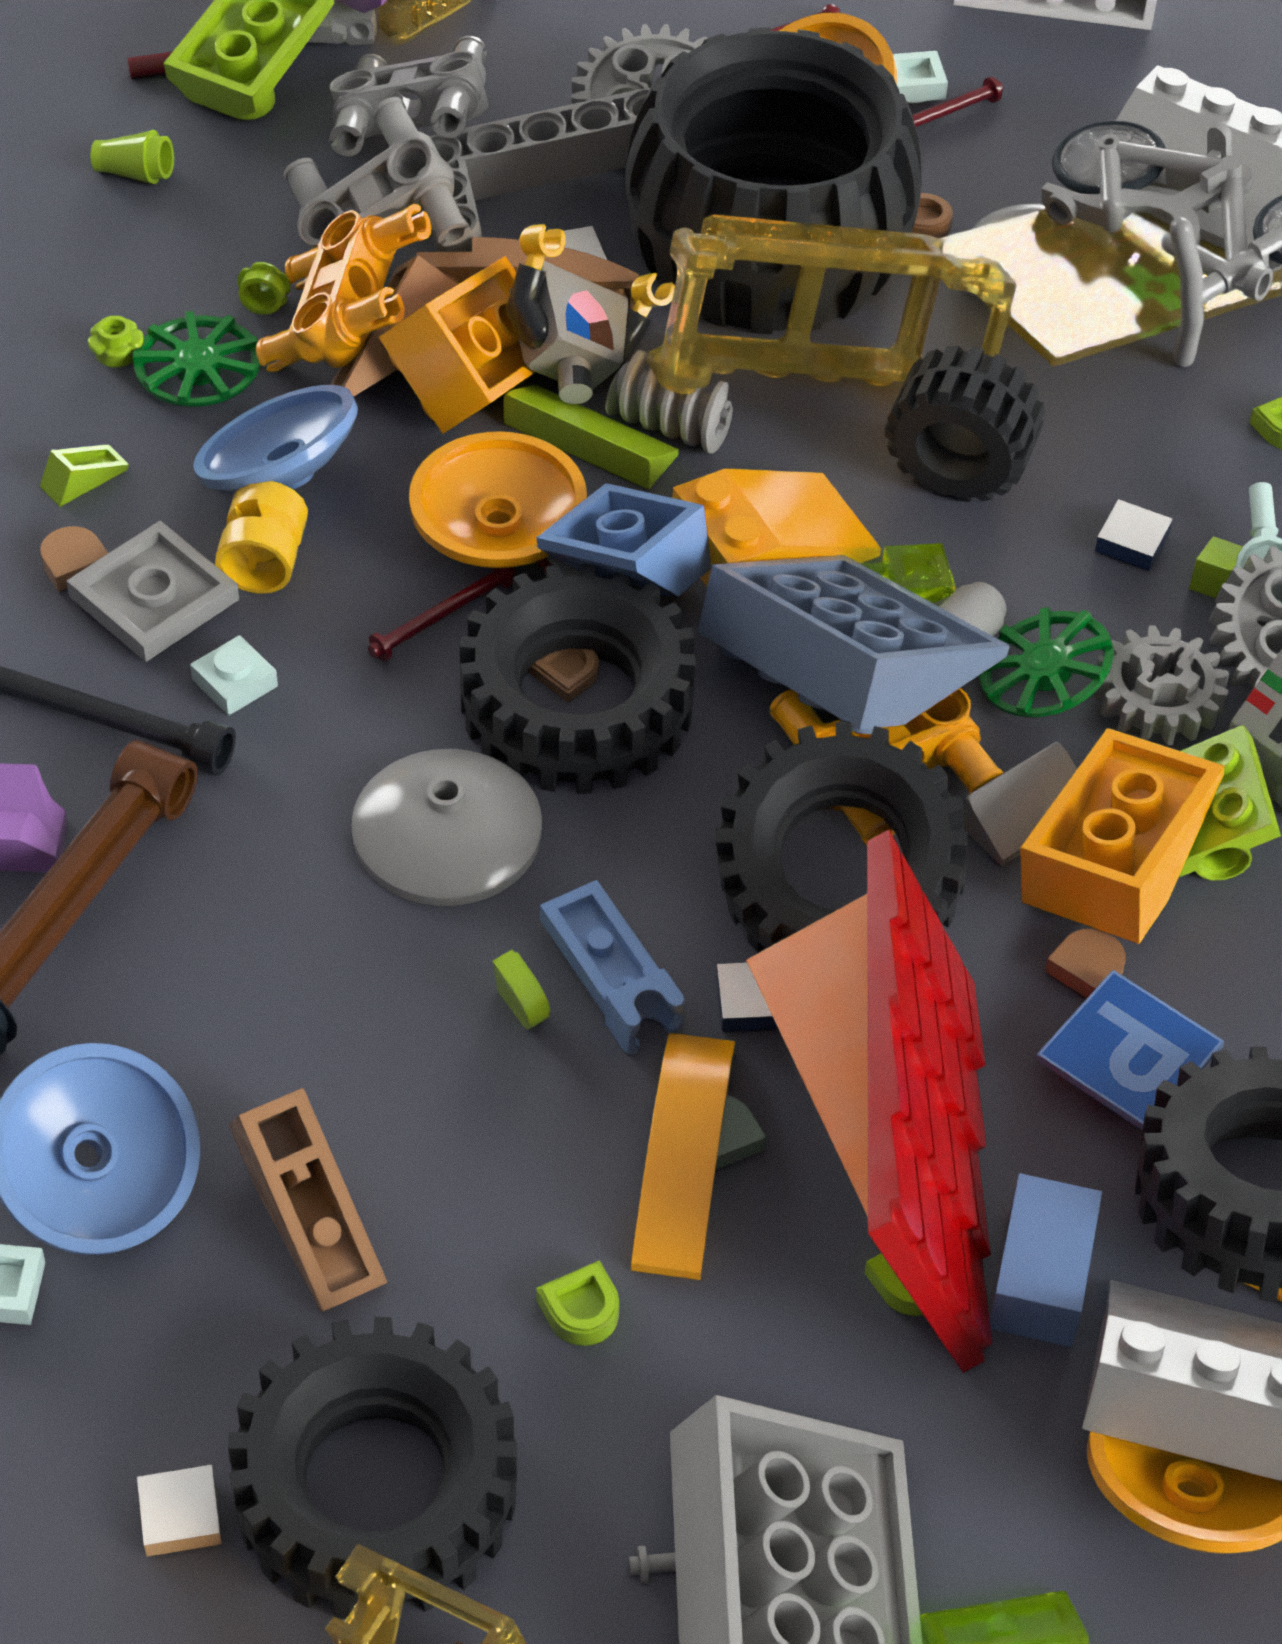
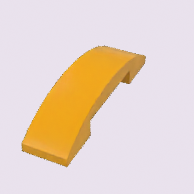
M676 1033L668 1034L646 1155L631 1271L695 1280L701 1279L710 1205L735 1041Z

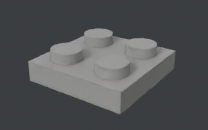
M161 520L66 580L69 597L145 662L239 600L238 584Z

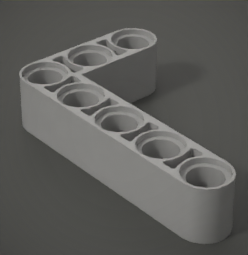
M650 88L638 89L466 127L455 138H444L438 134L430 136L439 155L453 169L454 192L452 197L471 228L469 235L462 242L453 246L443 247L438 243L436 234L431 227L436 252H472V237H483L475 204L476 200L625 168L631 133L638 112ZM423 167V168L418 172V174H420V173L424 170L425 167Z

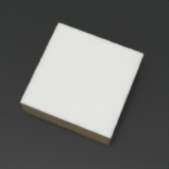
M212 1465L137 1477L146 1557L222 1544Z

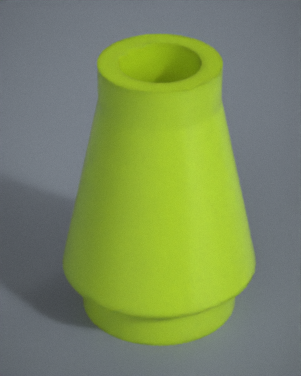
M155 130L108 140H95L91 146L90 158L95 172H107L150 184H157L159 179L170 178L173 172V144L168 136H160Z

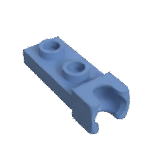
M598 880L540 905L541 923L605 1015L606 1026L625 1053L635 1055L640 1050V1042L635 1035L640 1029L641 1020L653 1019L658 1021L668 1033L680 1034L687 1018L686 1002L683 994L664 968H658Z

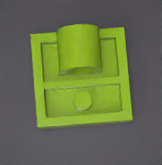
M1244 724L1181 750V752L1224 765V776L1179 877L1194 871L1203 879L1212 881L1236 877L1251 865V848L1281 836L1254 740Z

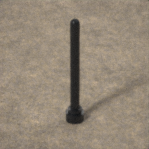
M0 666V692L182 751L184 758L196 764L197 769L220 775L224 772L233 756L236 733L232 727L211 720H206L202 724L194 722L190 726L182 725Z

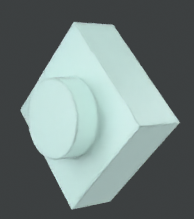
M937 51L893 54L897 68V86L900 94H904L907 102L921 103L924 101L946 99L948 81Z
M240 635L190 664L192 680L228 716L278 686L276 669Z
M0 1244V1322L31 1325L46 1263L42 1248Z

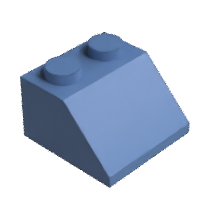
M605 483L536 537L538 549L581 572L582 564H591L596 566V576L612 579L617 572L629 576L630 585L644 587L650 582L660 589L661 595L679 596L712 568L704 505Z

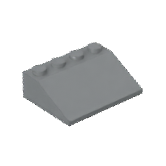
M1157 65L1135 88L1116 121L1137 123L1151 129L1161 138L1166 149L1200 155L1207 154L1208 130L1216 122L1225 123L1232 133V156L1239 157L1242 164L1251 168L1253 173L1252 188L1243 195L1248 248V244L1254 241L1252 230L1255 218L1264 206L1282 195V114L1275 109L1258 107L1238 99L1232 92L1226 89L1211 88L1194 81L1180 70L1163 68ZM1126 132L1107 133V135L1118 137L1119 141L1152 146L1147 140L1135 134ZM1098 150L1081 175L1080 183L1099 186ZM1120 160V162L1135 164L1146 167L1153 166L1149 164ZM1121 181V184L1129 183L1126 181ZM1149 185L1141 189L1142 191L1159 192L1171 196L1181 192ZM1222 207L1209 214L1203 209L1196 211L1195 213L1199 217L1200 239L1225 249ZM1282 207L1274 212L1266 222L1265 234L1282 225ZM1141 212V214H1144L1169 226L1172 223L1171 220L1163 217L1162 215Z
M1110 1280L1082 1429L1282 1481V1323Z
M715 1395L670 1431L679 1644H923L903 1440ZM840 1534V1537L832 1539V1535Z

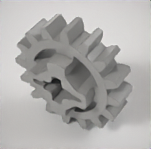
M1153 625L1149 626L1147 636L1142 638L1136 632L1129 629L1125 631L1123 644L1112 640L1114 647L1113 663L1107 678L1093 694V698L1103 700L1101 709L1103 717H1113L1116 715L1120 717L1118 731L1123 733L1134 726L1141 730L1140 739L1148 741L1153 733L1162 735L1166 745H1173L1176 733L1181 732L1186 738L1193 741L1197 739L1200 726L1209 730L1214 728L1217 715L1223 713L1229 692L1226 689L1229 673L1227 670L1217 669L1221 657L1218 652L1201 653L1203 639L1198 637L1189 643L1181 641V629L1174 628L1170 632L1169 637L1160 636L1158 629ZM1099 656L1097 666L1101 667L1103 656Z

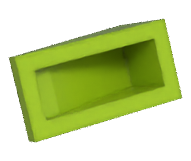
M109 444L51 450L39 487L61 507L127 471L129 464Z
M1213 536L1196 559L1189 589L1216 598L1223 583L1227 582L1232 570L1235 568L1236 558L1243 546Z

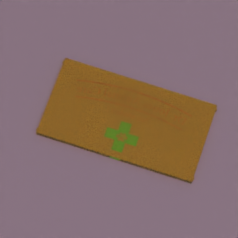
M1044 209L930 241L928 251L1053 367L1170 331L1180 326L1181 292L1179 270L1176 258L1167 254L1161 247V239L1166 233L1170 232L1171 224L1146 212L1131 213L1123 221L1121 229L1114 233L1107 232L1102 226L1076 217L1067 225L1058 224L1048 216ZM1200 239V246L1225 259V249ZM1282 268L1273 273L1270 289L1262 300L1257 301L1244 296L1242 291L1234 289L1227 294H1220L1203 304L1204 320L1281 296Z

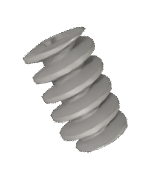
M638 350L630 362L623 364L616 373L607 394L606 413L612 416L620 413L622 419L626 422L635 424L640 421L643 428L656 431L661 429L665 437L676 439L681 436L686 445L696 447L701 444L705 452L711 454L716 452L726 438L733 416L731 401L727 400L728 383L720 380L711 394L707 393L708 375L699 373L690 386L686 385L688 377L687 367L679 365L671 377L668 378L666 377L668 368L666 359L659 357L651 369L646 370L647 352Z

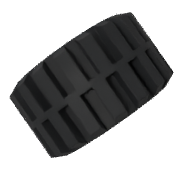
M959 345L947 346L944 353L938 349L927 352L924 360L919 358L913 364L888 415L885 437L889 439L887 449L890 456L899 458L897 466L904 474L910 473L915 477L913 482L922 488L928 486L936 490L934 493L945 498L947 495L956 496L958 501L970 502L972 497H976L981 502L992 500L995 493L1003 496L1022 477L1044 423L1042 420L1045 413L1044 404L1037 400L1040 392L1034 383L1025 382L1026 373L1018 366L1011 368L1005 363L1007 359L996 353L994 357L984 354V349L971 346L969 351H963Z

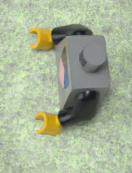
M545 224L531 225L524 229L520 235V247L527 256L525 264L519 263L513 286L509 290L510 296L506 306V314L519 337L523 360L527 367L558 381L559 397L562 401L570 404L584 403L592 397L595 387L606 378L615 377L623 364L629 361L651 323V320L647 318L652 307L664 306L670 303L675 295V285L672 282L664 283L655 291V296H653L651 287L657 277V273L645 274L636 278L631 288L635 305L630 309L628 308L627 297L544 261V258L556 257L562 253L566 244L564 231L561 229H549L545 232Z

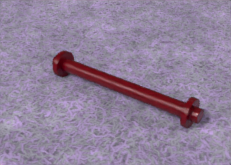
M993 76L985 78L983 87L913 114L915 126L919 127L985 99L992 103L998 102L1002 98L1003 85Z
M492 568L493 572L387 635L382 636L380 633L375 632L369 636L370 645L367 648L370 655L374 659L379 658L381 661L386 662L392 658L391 649L500 584L504 588H510L513 586V577L516 575L515 568Z

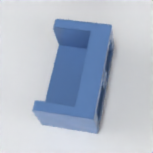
M1019 1173L1009 1214V1225L997 1288L990 1313L991 1329L1072 1347L1082 1313L1102 1191Z

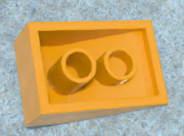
M506 256L425 304L378 337L388 351L392 364L402 372L420 399L424 412L429 418L434 420L442 434L535 373L524 363L519 337L506 314V306L510 296L509 290L513 286L517 273Z
M725 468L673 487L672 498L704 505L711 566L712 564L845 555L861 564L880 557L881 547L823 473ZM711 569L700 577L706 587H708Z
M1107 728L1020 847L1022 903L1140 944L1170 898L1224 776V765Z

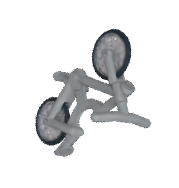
M1116 120L1095 122L1082 126L1063 138L1055 148L1052 157L1053 172L1058 181L1068 189L1048 182L1041 188L1042 206H1045L1046 213L1054 222L1067 225L1076 217L1102 226L1105 231L1114 233L1121 229L1123 221L1131 213L1148 212L1159 214L1172 221L1170 232L1166 233L1161 239V247L1167 254L1176 258L1180 275L1181 321L1173 352L1174 362L1178 366L1188 367L1195 360L1203 327V304L1220 294H1227L1234 289L1242 291L1244 296L1257 301L1262 300L1266 296L1272 283L1273 273L1282 268V195L1264 206L1255 218L1252 230L1254 241L1250 242L1247 248L1243 195L1252 188L1253 173L1251 168L1242 164L1239 157L1232 156V133L1225 123L1216 122L1208 130L1206 155L1166 149L1161 138L1151 129L1137 123ZM1149 185L1181 192L1171 196L1159 192L1142 191L1141 189ZM1222 207L1225 259L1200 246L1199 217L1195 213L1196 211L1203 209L1209 214Z

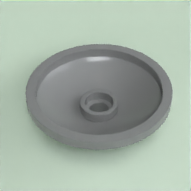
M462 749L428 750L408 755L391 763L379 771L363 788L352 814L351 826L355 853L370 877L380 886L401 898L434 906H456L474 903L492 897L507 889L531 866L539 850L542 837L541 809L538 799L527 781L500 760L479 752Z

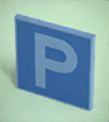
M1112 970L1037 1053L1036 1060L1143 1131L1147 1106H1154L1156 1089L1163 1080L1177 1085L1179 1068L1190 1061L1203 1070L1211 1061L1212 1053L1218 1052L1223 1047L1224 1040L1123 975Z

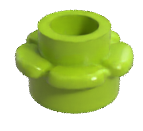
M255 262L250 269L243 268L237 277V285L240 287L238 291L239 299L251 312L261 315L272 314L287 302L286 294H289L291 291V283L287 275L274 265L266 262Z
M108 316L91 328L88 346L95 353L96 359L101 364L108 367L127 366L134 362L133 351L139 349L143 344V332L137 329V324L132 320L122 316Z

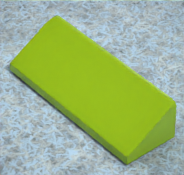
M533 384L507 392L504 396V424L544 440L567 453L648 490L679 456V449L580 404L566 403L560 399L558 394Z

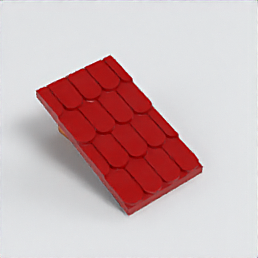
M887 830L867 841V894L748 958L746 961L868 1216L869 1236L964 1373L985 1361L984 1349L992 1344L982 1262L983 1259L991 1255L978 1155V1151L986 1147V1135L977 1070L986 1066L977 997L974 980L966 966H964L946 930L943 929V925L924 891L921 890V886L902 852H899V847L891 832Z

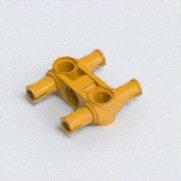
M412 204L386 218L373 215L362 218L356 211H346L337 216L324 230L318 247L287 259L285 262V273L290 283L293 284L305 278L297 282L295 286L297 290H301L303 293L290 328L272 336L263 337L256 344V355L262 366L276 360V362L268 364L266 369L268 372H277L283 369V367L300 360L310 363H318L324 360L332 368L343 367L360 353L370 332L402 321L405 310L400 295L396 294L384 300V298L393 295L394 289L383 287L396 250L416 241L427 239L431 234V222L425 211L411 217L420 212L421 206Z
M961 688L905 725L882 727L889 730L890 745L902 750L911 740L921 747L922 763L930 770L937 765L951 767L969 791V795L1004 774L979 744L981 741L980 729L969 716L971 701L968 694ZM792 689L781 693L770 705L772 710L769 712L770 716L778 722L794 745L799 743L798 729L811 725L813 726L816 738L836 736V722H840V719L831 723H824L813 707L802 703L798 699L799 694ZM851 731V736L870 739L871 734ZM846 806L830 807L843 811L866 846L867 841L887 830L891 832L892 836L895 834L883 818L866 809Z

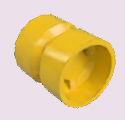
M274 481L249 484L234 493L227 516L226 527L222 532L216 552L215 565L238 584L239 589L256 594H264L281 590L288 584L292 576L298 546L301 544L308 517V508L304 499L295 490Z

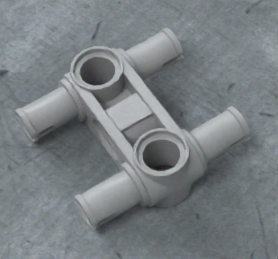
M464 36L456 42L452 53L393 65H387L386 61L379 55H363L357 61L355 70L338 76L330 83V91L335 103L332 110L335 126L329 136V141H334L331 145L332 149L342 156H354L361 151L364 138L383 134L372 117V111L379 102L390 97H399L404 101L406 110L416 128L434 125L433 130L439 136L444 138L458 137L465 128L466 120L479 116L489 107L484 88L486 70L483 63L487 56V50L483 51V48H485L484 42L475 36ZM399 91L413 92L419 99H407Z
M399 97L384 99L372 111V117L381 129L389 148L331 188L327 189L318 171L317 164L311 158L298 159L288 165L284 171V178L289 183L301 207L297 224L299 236L312 248L318 247L321 236L328 225L337 216L346 211H356L362 218L369 215L386 218L412 204L421 206V210L411 217L425 211L436 234V239L441 246L449 247L462 242L470 233L471 228L452 197L454 192L453 169L439 155L430 136L417 131L406 110L404 101ZM423 167H425L424 170L417 176L418 172Z

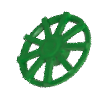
M185 311V317L168 321L159 326L152 324L148 327V334L144 337L143 344L139 349L133 351L135 374L140 384L151 395L164 402L185 407L215 405L242 393L257 376L260 368L256 355L258 340L256 335L253 336L248 330L237 324L235 317L226 315L224 318L207 315L195 316L194 311ZM197 327L214 328L205 339L198 337ZM187 329L189 339L182 341L171 333ZM227 332L239 339L216 345ZM161 341L174 350L150 349L156 342ZM240 351H249L251 364L223 356ZM172 362L148 377L144 370L145 363ZM222 368L242 374L245 378L233 388L228 389L219 375ZM176 374L183 381L178 396L158 389L161 383ZM210 383L217 395L190 398L193 385Z
M1049 607L1040 608L1038 615L1024 619L1011 627L1005 624L999 630L1000 636L997 639L1008 645L1010 643L1024 653L1021 655H1007L1006 658L980 674L979 679L987 699L1001 711L1025 718L1052 716L1079 705L1099 689L1107 678L1113 663V643L1106 628L1096 619L1092 618L1090 612L1082 610L1080 613L1072 611L1051 612ZM1052 624H1069L1056 639H1051ZM1039 628V640L1036 643H1031L1021 636L1028 631ZM1083 628L1096 636L1068 645ZM1103 651L1101 667L1071 660L1073 657L1087 652ZM1018 668L992 684V671L994 669ZM1073 673L1092 680L1085 689L1071 698L1064 686ZM1025 679L1027 680L1017 706H1013L1001 699V695L1008 689ZM1054 690L1060 703L1055 705L1032 708L1037 691Z

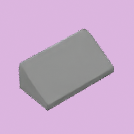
M1058 741L1054 742L966 797L963 805L964 830L1001 866L1020 855L1022 844L1076 772L1077 768L1068 752Z

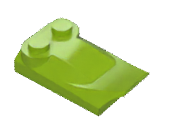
M214 0L164 62L167 79L187 99L226 115L243 120H253L265 116L272 110L275 104L274 87L335 4L334 0Z

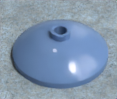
M339 385L311 386L275 397L246 411L217 431L197 453L193 464L194 471L204 486L223 493H235L238 489L249 484L267 481L282 483L291 489H296L311 480L314 473L332 458L347 438L357 416V403L351 391Z
M86 1043L64 1047L48 1053L29 1065L12 1081L0 1098V1201L12 1219L22 1229L44 1244L58 1250L81 1255H104L124 1251L143 1243L164 1229L176 1217L190 1196L195 1184L200 1161V1137L196 1117L190 1102L177 1082L166 1070L146 1056L131 1049L104 1043ZM86 1143L96 1150L97 1161L94 1166L84 1167L77 1162L74 1155L77 1144Z

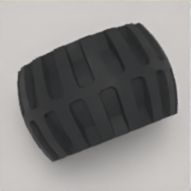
M771 27L749 28V31L746 33L730 36L719 34L705 39L701 46L689 53L682 51L674 57L667 65L661 77H657L638 112L631 133L625 171L626 199L635 242L649 272L657 273L655 280H660L661 284L672 282L675 285V295L672 301L681 308L688 306L702 314L704 320L721 327H725L728 324L751 329V333L773 335V331L798 329L802 333L820 329L823 323L838 317L846 319L863 307L870 295L876 296L891 277L908 245L919 209L922 186L921 152L916 126L905 96L900 94L891 73L882 64L876 66L864 57L861 49L849 43L843 42L839 44L821 38L820 34L800 29L797 32L771 31ZM772 176L795 179L811 184L792 186L767 185L736 178Z

